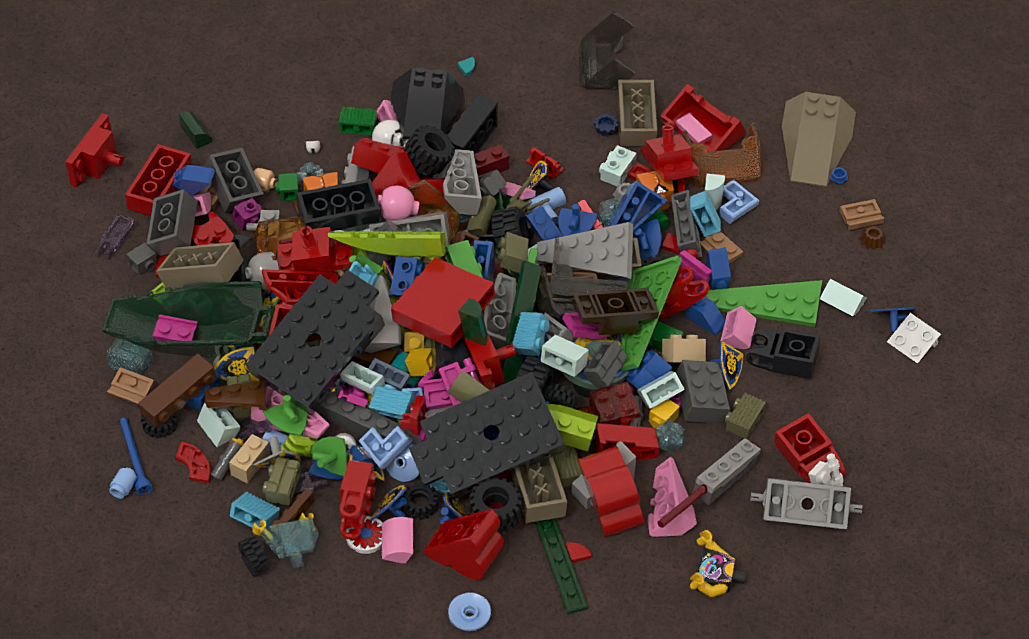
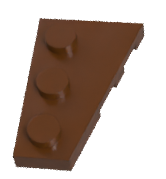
M255 380L247 383L205 389L207 408L230 409L233 406H241L242 409L248 410L250 407H259V410H266V384L260 380Z

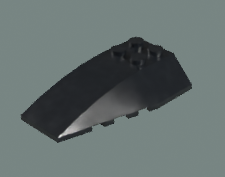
M422 67L411 68L393 81L390 102L393 105L394 113H396V120L399 122L403 139H409L414 131L422 125L434 126L438 130H442L444 134L446 133L447 127L451 125L452 119H455L457 112L461 109L463 88L447 71L440 69L428 70Z

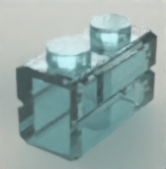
M116 338L112 347L106 352L107 363L111 368L117 370L121 367L142 376L153 362L151 350Z

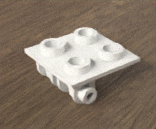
M910 313L887 342L918 363L931 347L937 346L939 342L937 339L941 334Z

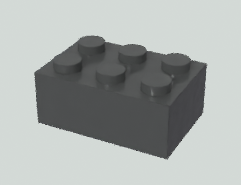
M243 147L209 155L204 167L215 170L211 183L225 213L233 211L234 206L251 198L259 204L263 192Z
M184 189L154 198L146 245L159 256L171 253L176 247L191 246L197 200Z
M682 360L676 374L685 389L679 392L685 421L722 423L730 407L720 363Z

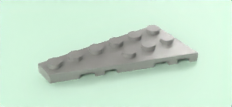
M627 222L537 242L536 260L543 263L631 279L633 224Z

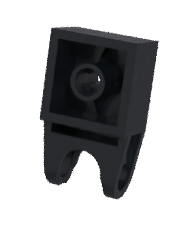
M782 329L781 331L757 330L753 333L752 342L762 348L747 351L746 360L749 364L777 373L812 378L819 353L820 335ZM757 336H762V337H764L766 340H765V341H764V340H759V339H757L756 337H757ZM751 355L758 356L760 359L755 360L751 358Z

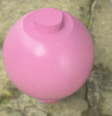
M390 186L381 195H378L377 200L380 214L385 220L392 221L409 218L411 215L417 216L419 202L414 200L413 194L407 188Z

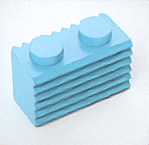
M703 191L691 196L690 210L703 236L707 237L720 232L721 220L707 192Z
M521 312L513 341V346L518 354L540 355L542 346L545 344V333L550 327L549 319L543 313Z
M387 384L384 387L376 386L369 408L380 415L403 420L402 414L411 413V404H414L416 397L408 389L398 391L395 387Z
M247 491L232 502L230 517L252 528L254 523L260 527V521L264 520L266 521L265 529L268 531L272 528V522L278 520L280 509L272 505V503L269 504V502L261 498L259 499L255 495L252 496Z

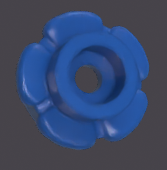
M843 168L833 169L830 180L837 184H843L848 179L847 172Z

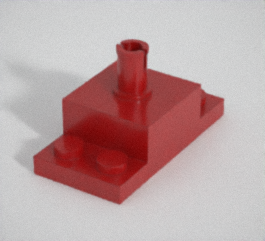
M103 113L100 115L65 161L71 186L77 187L80 182L83 183L86 175L99 179L110 163L118 167L123 165L124 156L116 154L109 115Z
M671 125L662 127V138L646 140V146L641 147L642 155L664 182L699 175V168L692 161V147L680 134L674 135V127Z
M307 226V230L303 227L300 231L293 232L292 243L278 245L279 270L319 272L350 269L352 263L349 261V258L354 255V246L328 237V233L331 232L330 227L311 229V227Z
M463 334V343L473 364L477 368L476 373L483 386L492 390L496 388V385L505 383L500 361L516 356L513 344L495 349L489 334L485 346L465 339Z

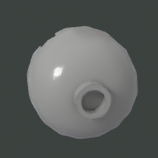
M271 251L262 252L252 257L248 267L245 269L246 278L250 279L251 284L260 290H270L265 285L262 269L279 270L278 262L273 260L272 256H274V253Z

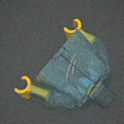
M302 513L297 521L268 526V529L266 528V521L261 520L260 527L254 523L252 529L253 533L260 535L279 558L290 556L292 569L305 566L303 554L313 552L319 536V531L313 521V513H309L307 518Z

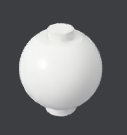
M395 120L380 122L372 134L373 141L405 147L406 142L409 140L402 138L399 122Z

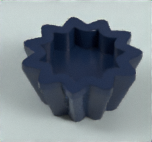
M608 113L605 115L600 114L599 117H595L593 125L598 134L609 136L613 135L618 128V119H614L615 116H610Z

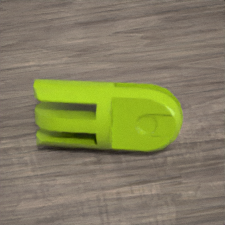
M289 434L285 444H282L281 450L296 452L299 456L312 457L313 455L310 453L311 447L318 440L312 437Z

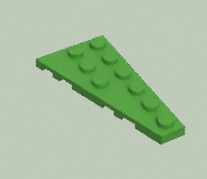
M678 255L632 270L629 289L649 288L659 311L658 318L682 262V258ZM658 318L639 320L637 332L623 333L621 350L627 357L623 362V367L620 369L622 372L639 367Z
M822 280L709 290L705 297L712 300L721 312H729L742 306L757 318L815 327Z

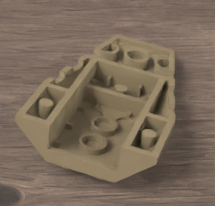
M804 92L786 101L781 128L791 182L827 187L833 169L839 164L853 136L856 112L841 97Z

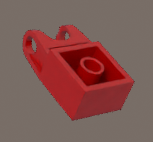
M214 212L207 214L209 221L206 224L193 226L192 246L231 243L234 237L226 223Z
M690 267L679 268L658 321L678 313L703 299L708 294L709 284L705 280L691 281L694 275ZM688 272L687 277L683 278V275ZM704 286V289L700 293H697L698 289Z
M809 413L776 431L775 446L806 482L811 483L808 473L820 461L826 463L828 461L827 455L829 454L835 455L840 465L839 472L842 476L845 475L844 465L833 448L832 442Z
M348 461L340 488L341 535L346 539H356L360 536L367 513H371V499H375L376 487L373 486L376 480V472H373V463ZM347 528L356 529L354 533H347L345 530Z

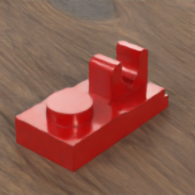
M416 396L414 404H411V413L402 414L403 420H400L401 429H411L412 434L419 435L422 428L420 421L425 419L424 414L427 411L425 396Z

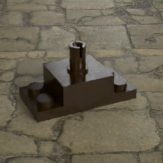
M649 288L573 293L572 297L581 323H595L599 335L609 334L606 338L608 340H612V334L613 340H615L619 333L637 332L639 320L656 319L659 315Z

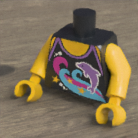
M704 530L701 532L700 536L702 537L697 539V543L701 546L706 545V548L703 547L699 573H695L690 577L693 580L690 584L691 589L701 591L709 597H715L725 592H730L731 582L744 584L746 572L734 570L735 558L730 556L712 540V534L709 531Z

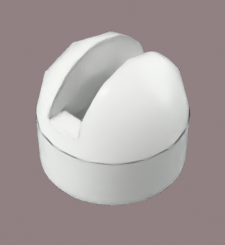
M320 141L306 142L307 151L312 154V149L315 148V153L319 152Z

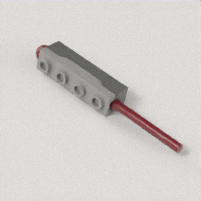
M744 438L700 474L696 479L693 493L657 522L658 526L664 528L698 499L707 505L711 504L756 465L761 450L758 444Z

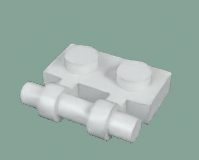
M834 454L827 455L828 461L826 463L820 461L808 473L811 483L843 486L844 479L839 472V461L835 458Z

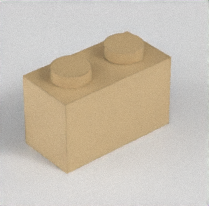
M670 335V339H662V358L666 362H682V360L706 361V339H698V335H686V339H682V335Z
M252 434L229 462L231 475L248 484L261 468L253 466V464L271 455L269 442Z

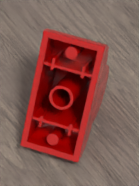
M617 446L577 459L604 537L644 524L639 505V496L629 468L624 463Z
M492 509L444 521L423 552L435 562L451 566L456 572L472 580H480L504 547V540L497 532L500 527V519Z

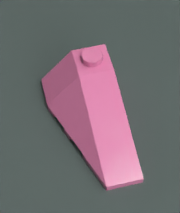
M267 386L266 409L283 404V396ZM251 407L252 421L266 428L279 430L269 422L262 410H259V407ZM316 411L312 416L307 413V423L302 436L318 439L329 427V423Z
M669 457L656 467L653 488L657 490V493L650 502V505H654L655 509L654 515L652 513L648 515L649 533L652 537L683 535L697 524L692 505L664 528H660L657 524L661 518L688 497L674 459Z

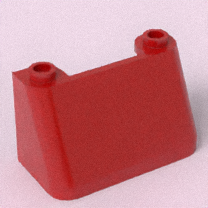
M687 84L661 114L660 117L664 121L662 124L664 126H673L675 131L694 143L676 125V120L690 113L712 134L711 140L698 147L703 150L702 153L707 158H716L746 134V130L740 120L719 111L705 101L703 96L694 93L695 89Z

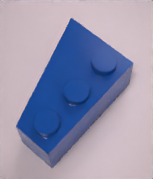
M635 181L629 185L607 227L629 222L633 224L634 231L667 200L640 182Z

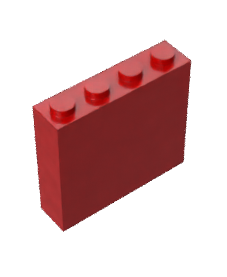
M435 257L425 266L424 271L414 279L412 285L405 289L400 299L393 303L391 307L393 322L453 348L464 334L458 310L471 298L480 304L483 311L495 297L494 283Z

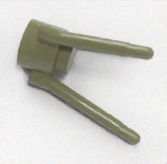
M532 174L518 192L510 198L511 203L507 205V208L517 206L522 212H527L538 205L549 202L550 199L546 198L530 205L532 203L531 200L524 202L522 199H517L535 177Z

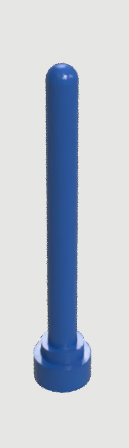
M123 417L120 419V424L137 476L135 488L137 494L141 496L144 495L142 491L147 490L148 493H151L153 487L151 481L145 478L128 419Z

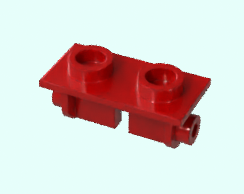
M531 148L529 152L531 156L526 162L535 167L538 161H545L548 164L547 176L551 179H554L565 170L560 165V162L545 156L539 148Z

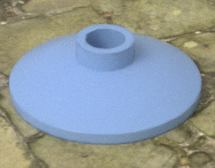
M412 443L386 467L388 473L393 478L402 482L411 481L419 475L409 447L414 445ZM399 459L403 460L402 466L399 464Z
M464 593L452 600L449 605L448 615L452 624L457 628L465 631H474L487 624L490 619L491 608L488 601L481 595ZM467 613H472L473 616L468 617V616H466V614H467Z

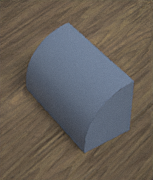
M374 358L368 368L382 375L385 384L395 387L398 391L405 389L409 381L410 374Z

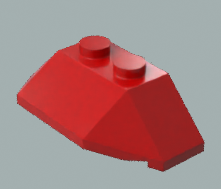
M262 269L265 285L280 301L291 305L297 303L320 274L334 284L339 281L336 272Z

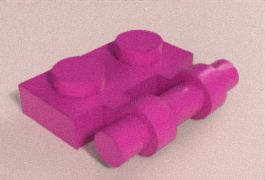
M470 358L463 360L465 368L460 369L458 362H455L438 370L447 392L463 370L482 384L476 373L477 368L475 364H472ZM448 393L452 406L460 404L457 399Z

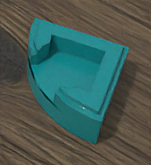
M473 57L458 62V68L465 77L469 76L475 68Z

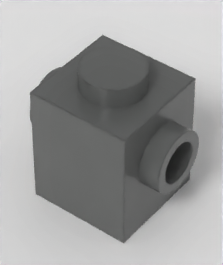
M146 243L126 254L128 265L139 276L146 271L153 270L157 265L158 254L148 247Z

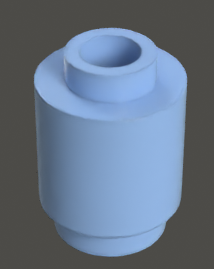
M130 468L119 469L110 483L109 492L119 499L127 496L137 481L136 473Z

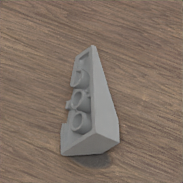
M455 149V154L443 182L444 198L459 214L477 215L482 197L473 151Z
M447 211L390 221L400 227L402 231H446V246L450 245ZM385 222L370 224V231H378Z
M503 273L497 275L494 283L495 297L483 312L486 329L495 349L505 347L516 294V279Z
M383 275L378 276L373 285L374 288L379 290V295L369 307L382 315L385 326L364 350L368 353L401 345V325L393 322L392 304L389 298L390 292Z

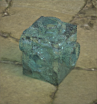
M314 162L304 163V167L299 168L300 172H297L298 183H302L303 186V177H306L307 173H312L313 176L324 174L323 169H320V165H314Z
M617 198L599 203L598 217L600 223L604 224L605 227H607L619 205Z
M669 419L663 425L660 424L656 429L659 447L672 455L677 448L679 449L683 445L685 429Z

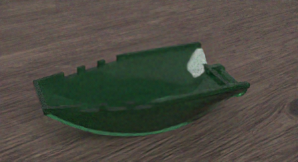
M260 281L183 284V288L175 290L168 287L165 288V292L154 294L153 291L147 292V296L136 298L135 295L111 300L102 331L124 342L157 352L184 356L199 354L201 357H214L225 355L235 349L247 347L254 343L263 344L269 337L275 307L263 306L262 283ZM159 314L196 321L197 329L195 330L193 341L166 340L164 342L153 338ZM261 317H266L262 332H257Z

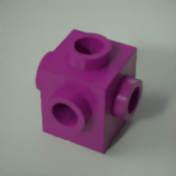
M253 198L242 201L234 206L232 218L243 231L246 229L247 223H258L262 207Z

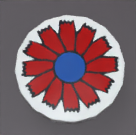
M366 516L360 536L356 539H346L348 546L356 550V552L366 554L379 550L382 547L383 524L379 519L375 518L370 521L371 516ZM354 528L346 529L347 533H354L356 531Z

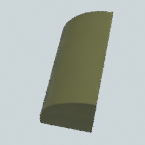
M491 195L483 196L478 214L471 215L467 226L469 233L473 235H487L497 203L496 199Z
M463 370L447 393L462 403L490 390Z

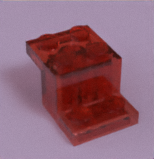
M628 382L590 391L589 406L575 409L598 416L597 423L621 425L623 421L641 416L640 409ZM595 426V430H594V433H593L591 442H594V441H595L596 426Z

